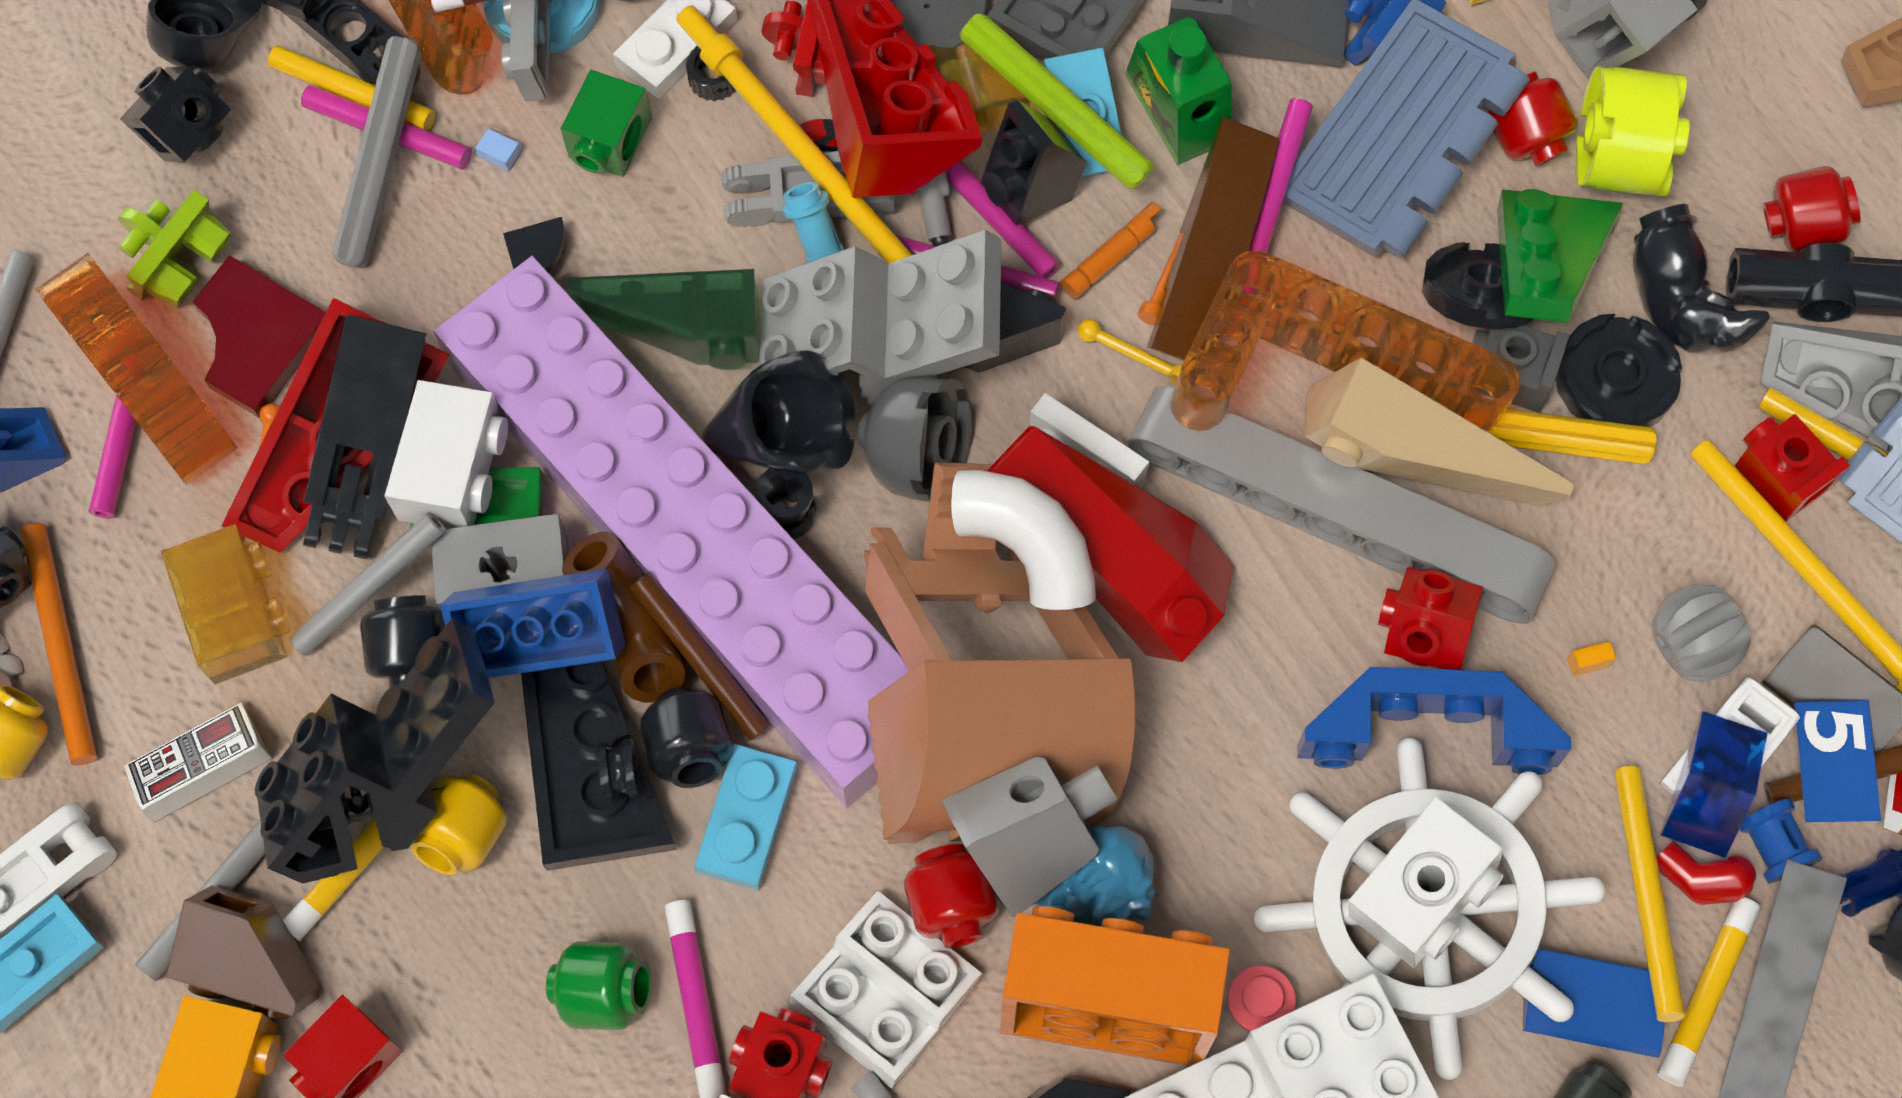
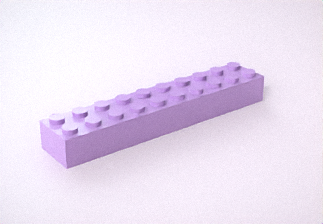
M533 256L529 257L436 328L433 332L442 351L449 354L447 362L471 389L493 393L502 417L507 418L509 432L599 532L614 534L643 575L649 571L652 573L756 708L847 809L876 784L878 773L874 768L873 739L869 734L871 723L867 718L868 700L909 672L903 659Z

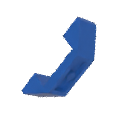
M1370 667L1305 727L1297 745V758L1314 759L1316 766L1329 769L1347 768L1354 764V760L1362 761L1371 745V711H1379V717L1392 721L1411 720L1417 718L1419 713L1444 714L1445 720L1450 722L1472 723L1484 719V715H1491L1492 765L1511 766L1512 772L1519 775L1527 771L1543 775L1551 772L1552 767H1558L1571 751V737L1502 671Z

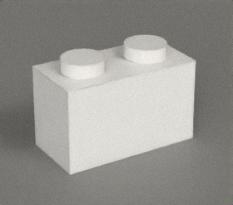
M421 380L417 381L385 492V498L398 521L415 524L427 512H430L442 522L445 529L472 526L475 524L477 513L486 512L492 494V477L488 473L493 454H502L508 434L507 418L502 417L492 392Z

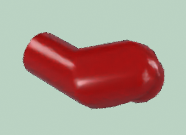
M1673 840L1657 856L1659 872L1692 902L1699 905L1737 902L1750 894L1753 889V883L1756 880L1754 866L1749 860L1741 856H1729L1727 860L1698 863Z

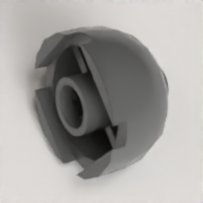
M931 375L904 378L886 387L876 398L870 411L862 416L858 428L859 445L864 449L866 461L878 483L891 493L909 499L930 502L935 463H967L972 436V413L970 402L959 401L955 390L964 389L961 381Z

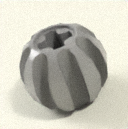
M1693 584L1675 590L1661 602L1652 620L1653 636L1663 657L1675 672L1692 681H1710L1726 676L1741 663L1751 644L1749 627L1740 608L1726 592L1715 585Z

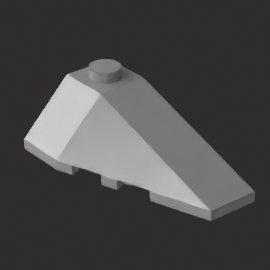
M1774 321L1760 384L1768 388L1771 386L1826 419H1834L1867 437V441L1883 450H1891L1893 447L1878 437L1873 430L1902 397V336Z

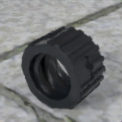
M695 46L690 51L689 56H687V62L685 63L689 87H692L693 93H696L699 98L702 97L707 101L713 100V102L716 100L722 101L725 97H730L733 92L735 93L736 89L724 76L709 79L701 74L700 71L706 64L700 58L701 49Z

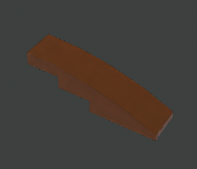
M1221 117L1180 229V233L1183 236L1164 285V290L1167 293L1147 348L1195 366L1209 369L1252 241L1280 138L1229 118Z

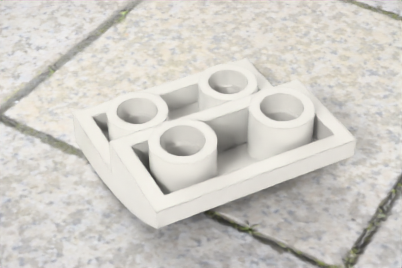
M877 891L836 936L833 948L793 991L788 1005L797 1013L818 1023V1030L866 1069L873 1072L888 1087L893 1089L980 979L982 973L955 951L945 948L940 939H930L920 935L915 929L912 917Z

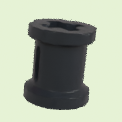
M768 469L763 473L756 485V500L792 539L805 535L812 528L813 517L816 513V505L813 500V485L809 476L806 473H792ZM785 497L789 503L797 501V504L788 508L782 501L776 503V500Z

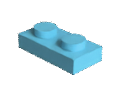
M733 745L732 755L728 761L694 865L696 873L754 890H760L797 773L798 766L796 761L740 745Z
M57 893L0 939V1033L105 948L66 899Z

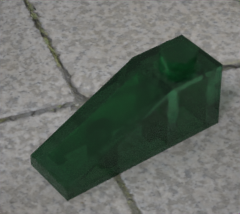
M754 269L568 278L570 297L596 324L697 365H710L720 370H734L743 367L746 363L759 362V295Z

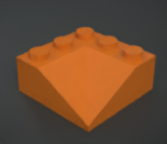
M1033 907L1032 915L1017 913L1003 994L1000 1034L1185 1066H1192L1205 1059L1218 1035L1230 948L1214 946V937L1196 931L1176 930L1172 932V938L1143 934L1144 926L1142 924L1125 919L1106 918L1102 920L1101 927L1073 922V913L1054 907Z

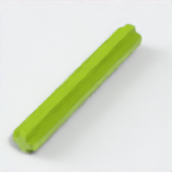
M977 13L967 22L960 33L961 40L1129 189H1137L1146 181L1154 169L1153 163L988 16Z

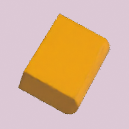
M1607 641L1573 650L1567 657V662L1572 675L1576 676L1609 667L1616 658L1611 643Z

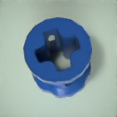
M1783 799L1770 804L1736 823L1741 833H1749L1767 867L1763 875L1768 884L1782 879L1787 860L1811 867L1823 859L1818 849L1809 848L1791 814L1796 808L1791 799Z

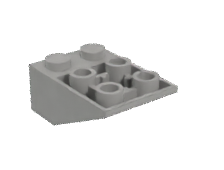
M1548 0L1554 34L1588 80L1596 67H1619L1646 53L1698 10L1691 0Z

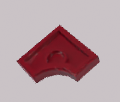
M229 255L192 302L197 311L211 323L216 336L215 358L204 381L211 390L259 418L261 408L273 401L301 364L326 312Z

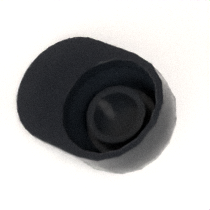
M150 0L146 15L148 42L159 57L174 66H188L190 69L194 66L201 70L217 67L226 61L236 45L239 34L259 16L261 2L256 0Z

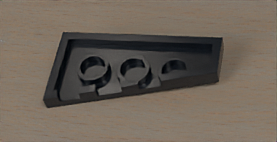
M602 662L521 673L542 863L546 871L678 850L635 743L640 797L630 799L628 794L619 793L612 802H605L598 766V743L607 742L610 747L618 748L623 744L624 739L633 740Z

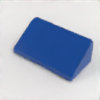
M1545 949L1537 950L1530 968L1572 1001L1574 1013L1569 1020L1556 1022L1523 997V1031L1659 1058L1662 1052L1665 1022L1657 1020L1649 970Z

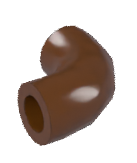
M594 533L575 544L567 553L563 562L562 572L564 575L608 569L626 643L625 648L614 659L620 684L625 694L633 700L653 703L663 692L681 687L684 683L685 668L681 654L629 588L644 575L624 546L612 533Z

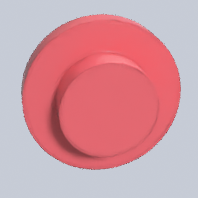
M1253 966L1243 970L1235 977L1228 991L1227 1004L1233 1020L1241 1028L1250 1032L1293 1012L1296 997L1291 982L1283 973L1269 966Z

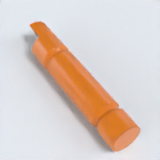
M1154 202L1148 204L1125 225V228L1122 227L1080 263L1078 269H1073L1060 281V284L1066 294L1076 300L1090 288V284H1095L1134 250L1138 243H1142L1155 231V226L1150 219L1162 208Z

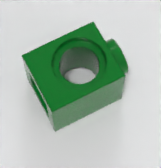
M590 69L560 128L568 157L586 171L597 174L607 171L624 177L652 119L646 88Z

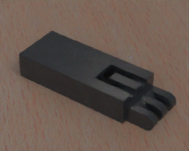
M346 314L303 501L304 503L312 504L303 546L316 549L321 539L322 524L333 526L329 552L341 554L347 530L359 532V535L354 543V557L367 560L376 519L384 520L388 506L385 492L411 406L427 333ZM345 446L373 452L364 494L356 492L362 467L356 465H345L341 487L336 488Z

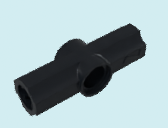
M1838 243L1813 244L1802 248L1799 252L1735 248L1730 256L1726 276V297L1733 299L1734 303L1738 305L1797 309L1801 318L1814 322L1840 321L1854 313L1902 317V260L1855 257L1854 251L1850 247Z

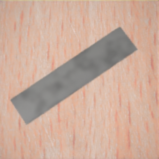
M1787 860L1718 1098L1785 1097L1847 878Z

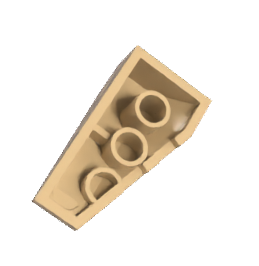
M1359 358L1310 386L1305 396V437L1320 445L1325 457L1342 466L1357 467L1540 507L1571 496L1576 485L1363 358Z

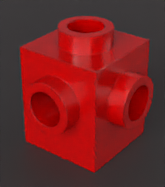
M1407 567L1400 590L1387 588L1380 611L1378 625L1389 628L1384 654L1403 658L1405 661L1418 666L1429 665L1445 670H1461L1483 586L1453 579L1441 571H1422Z
M780 1008L777 1017L760 1011L753 1028L743 1025L735 1039L729 1057V1064L737 1067L728 1088L732 1097L807 1098L808 1095L819 1098L830 1074L833 1059L824 1056L827 1045L824 1035L815 1032L818 1023L800 1013ZM787 1055L791 1057L790 1061L783 1067L771 1066L774 1059L779 1056Z

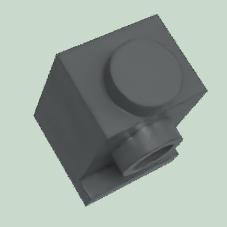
M1524 325L1515 328L1489 329L1488 332L1476 329L1465 360V365L1475 368L1468 390L1540 413L1553 389L1570 334L1557 331L1554 336Z

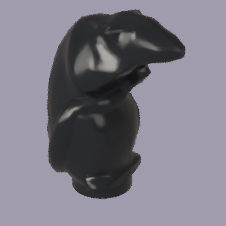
M1688 204L1669 206L1651 212L1639 219L1642 230L1634 237L1635 250L1633 255V269L1644 311L1652 323L1668 335L1672 343L1691 353L1709 350L1729 352L1745 344L1765 326L1770 319L1768 311H1738L1734 308L1735 303L1733 299L1709 289L1710 282L1706 279L1708 271L1707 252L1694 231V225L1698 220L1696 216L1691 215Z

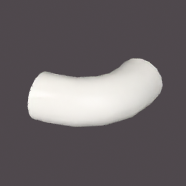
M982 470L957 471L954 477L951 498L952 519L956 534L958 536H976L997 540L1013 550L1025 567L1029 582L1030 603L1033 606L1049 610H1069L1090 605L1096 600L1095 576L1085 537L1059 501L1022 478Z

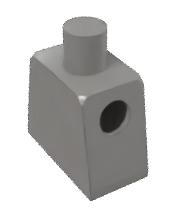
M1034 757L962 789L941 800L966 849L1014 918L1017 916V913L1025 911L1096 857L1099 848L1083 821L1118 799L1097 765L1061 785L1044 757Z

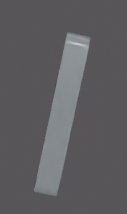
M1158 386L1153 390L1127 442L1131 450L1156 467L1403 576L1407 567L1422 571L1437 570L1448 574L1453 579L1483 586L1478 609L1509 622L1527 624L1533 620L1556 567V561L1552 555L1528 541L1365 470L1339 465L1329 460L1317 449L1173 387Z

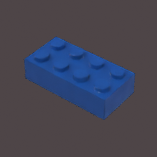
M608 569L453 592L440 605L445 626L454 618L475 630L488 678L613 660L618 657L626 646Z

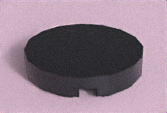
M1455 243L1437 250L1426 261L1422 294L1429 306L1444 317L1467 326L1486 329L1515 328L1534 320L1532 318L1505 315L1500 244L1485 243L1484 251L1468 250L1470 243Z
M1602 314L1579 324L1569 336L1556 376L1558 394L1569 412L1575 417L1644 427H1651L1657 424L1677 400L1681 387L1680 372L1682 365L1680 354L1668 335L1648 320L1635 316L1627 319L1623 317L1614 318L1615 314Z

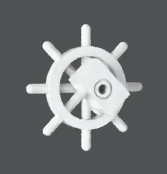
M1404 738L1398 743L1396 748L1401 792L1373 801L1357 811L1346 822L1308 793L1300 792L1291 798L1289 803L1291 813L1328 842L1317 868L1313 901L1262 906L1254 914V923L1263 932L1316 928L1327 960L1336 974L1345 983L1342 988L1374 973L1396 1016L1412 1020L1429 1021L1435 1071L1441 1078L1453 1080L1462 1071L1457 1019L1486 1009L1503 998L1512 989L1556 1022H1565L1572 1017L1574 1013L1572 1001L1531 969L1530 965L1536 956L1543 935L1546 908L1597 904L1604 899L1606 887L1596 877L1543 880L1542 872L1532 849L1520 832L1513 826L1542 789L1541 778L1536 773L1530 771L1521 773L1491 808L1476 799L1459 793L1428 789L1422 745L1414 738ZM1401 827L1406 828V833L1387 855L1372 844L1375 839ZM1500 862L1506 869L1512 884L1499 885L1504 876L1496 870ZM1355 863L1370 876L1351 898L1341 899L1347 873L1352 864ZM1517 911L1516 926L1506 948L1464 916ZM1360 925L1380 941L1366 959L1356 949L1345 926ZM1452 941L1455 942L1487 969L1469 980L1452 985L1448 946ZM1401 959L1412 968H1415L1422 959L1425 987L1406 984L1388 975Z

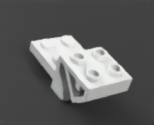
M1373 973L1250 1031L1245 1041L1124 1098L1439 1097Z

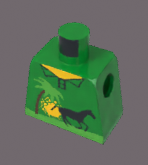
M1186 17L1137 40L1125 76L1177 166L1209 152L1221 117L1231 119L1232 84L1228 74L1208 43L1205 34L1195 19ZM1193 114L1199 116L1200 118H1191V116Z

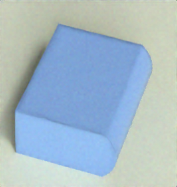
M488 128L475 147L479 158L509 172L522 152V144Z

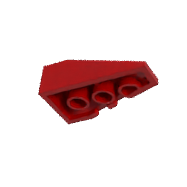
M811 0L838 152L852 198L912 194L981 147L983 137L968 94L957 81L949 83L935 66L937 56L927 44L918 46L902 26L904 16L891 0Z

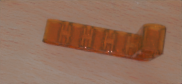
M1255 250L1246 251L1238 255L1231 263L1182 364L1172 392L1170 406L1176 420L1186 428L1200 431L1209 430L1218 425L1224 418L1261 339L1334 372L1359 358H1363L1486 432L1497 426L1519 392L1520 377L1514 365L1496 353L1274 255ZM1241 286L1254 287L1262 295L1250 294L1243 290ZM1299 312H1310L1313 315H1315L1319 319V321L1308 320L1305 317H1303ZM1216 336H1229L1236 340L1239 345L1231 346L1224 344ZM1357 337L1369 338L1377 347L1367 346L1360 342ZM1415 362L1427 364L1435 373L1422 370ZM1200 385L1207 387L1216 396H1201L1191 386ZM1474 388L1484 389L1491 394L1493 399L1482 397Z

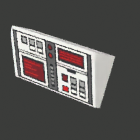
M241 702L124 765L141 812L154 823L272 758L245 705Z

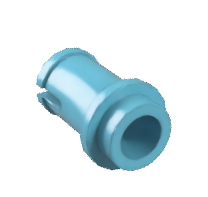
M816 182L802 183L789 189L783 196L785 205L782 208V212L786 218L793 220L806 254L807 263L843 251V244L839 241L826 206L830 201L829 194L825 190H820Z

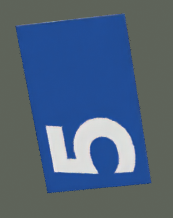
M1869 700L1794 702L1795 712L1800 716L1796 727L1805 823L1880 822L1881 814Z

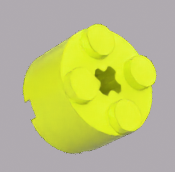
M1613 66L1609 68L1596 67L1593 70L1586 87L1580 116H1587L1584 136L1577 135L1575 176L1578 185L1598 190L1659 197H1666L1668 195L1673 176L1672 155L1682 156L1685 153L1689 138V119L1679 117V111L1683 106L1687 87V78L1684 74Z

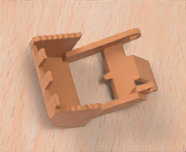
M935 463L923 549L925 560H910L891 528H871L872 537H875L878 543H871L870 550H864L867 566L865 592L909 670L904 676L868 700L867 718L871 723L869 734L873 739L874 768L878 773L876 784L880 789L878 800L882 806L880 817L884 822L883 840H887L888 844L917 843L936 831H948L950 841H962L941 800L1034 757H1044L1061 785L1095 765L1099 767L1118 800L1083 821L1085 825L1092 828L1106 820L1113 812L1121 798L1128 778L1135 734V690L1131 658L1119 659L1086 606L1069 610H1049L1036 607L1068 659L952 661L919 601H973L980 611L991 613L1001 607L1004 603L1003 601H1030L1026 570L1013 550L1008 548L1009 561H1002L995 550L997 540L976 536H958L953 526L951 498L952 486L957 471H987L992 464Z

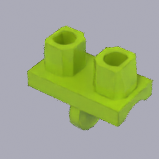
M193 189L163 229L159 225L169 214L170 209L162 202L155 200L145 214L130 207L124 209L118 219L130 233L118 248L127 256L134 258L144 244L149 246L126 275V278L130 281L127 291L142 301L149 293L176 308L182 304L197 283V277L174 262V259L186 246L209 263H212L230 241L231 232L216 217L208 213L209 199Z

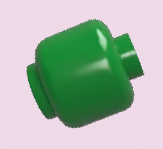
M573 942L562 952L558 963L553 964L549 968L546 977L548 1001L555 1005L559 1018L568 1027L573 1029H626L636 1019L637 1014H643L646 1011L652 993V976L649 964L645 960H640L639 954L630 944L622 942Z

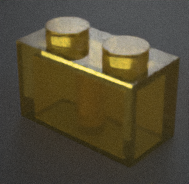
M233 524L161 551L197 666L214 684L288 657L281 636L291 632L290 625L277 596L271 599L268 598L263 579L271 577L272 572L266 554L258 540L249 543L238 527Z

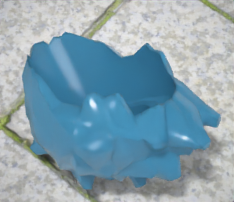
M1086 825L1099 848L1096 857L1034 903L1038 904V906L1054 907L1069 911L1074 914L1073 922L1100 927L1102 926V920L1106 918L1146 921L1151 917L1149 908L1152 905L1151 900L1155 892L1153 889L1154 857L1149 851V846L1145 843L1144 837L1135 831L1128 830L1123 826L1109 828L1094 826L1092 828Z

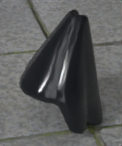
M809 350L791 352L767 361L752 370L736 387L706 426L702 439L715 455L750 462L773 470L808 473L816 470L818 467L840 469L850 460L854 448V439L846 429V422L853 420L856 416L854 398L846 380L840 376L831 375L818 353Z

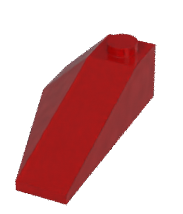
M336 298L332 299L221 525L279 553L308 524L312 504L304 503L303 501L346 314L388 324ZM425 342L415 388L418 380L436 383L449 357L448 353ZM345 446L336 488L341 487L346 464L360 466L363 470L371 462L373 452Z
M1029 426L987 470L988 472L1022 478L1059 501L1085 537L1095 576L1096 599L1146 656L1183 662L1225 616L1234 566L1195 520L1035 426Z

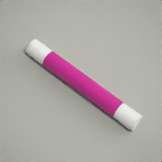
M690 900L673 901L666 904L664 908L699 1097L719 1098L721 1094L727 1096Z

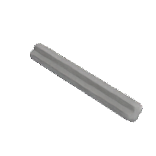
M390 37L387 40L332 251L333 258L338 263L348 267L364 268L368 264L422 54L421 47L418 46L417 42L409 38Z

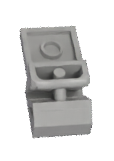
M982 230L889 264L854 246L763 279L759 366L791 352L801 350L813 351L818 353L831 375L840 376V372L848 369L859 373L861 397L867 398V404H873L881 392L896 381L907 377L936 376L999 356L1001 238L987 230Z

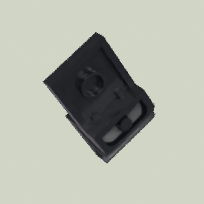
M452 618L438 637L433 636L429 638L418 652L415 666L399 686L394 685L390 687L382 696L376 715L331 693L316 713L310 712L301 720L294 733L291 745L277 762L271 761L264 767L255 785V796L258 801L261 821L260 833L264 841L268 869L302 884L357 870L358 867L349 825L351 822L368 818L376 819L383 847L389 848L391 851L408 849L437 814L431 781L495 703L473 628ZM348 787L352 798L345 797L344 792ZM361 790L366 792L363 796L361 795Z

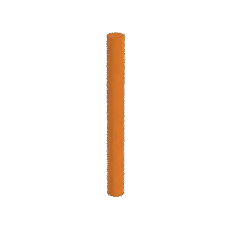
M31 523L23 526L20 532L23 545L27 551V565L70 763L74 766L86 765L97 760V754L47 527L43 523Z

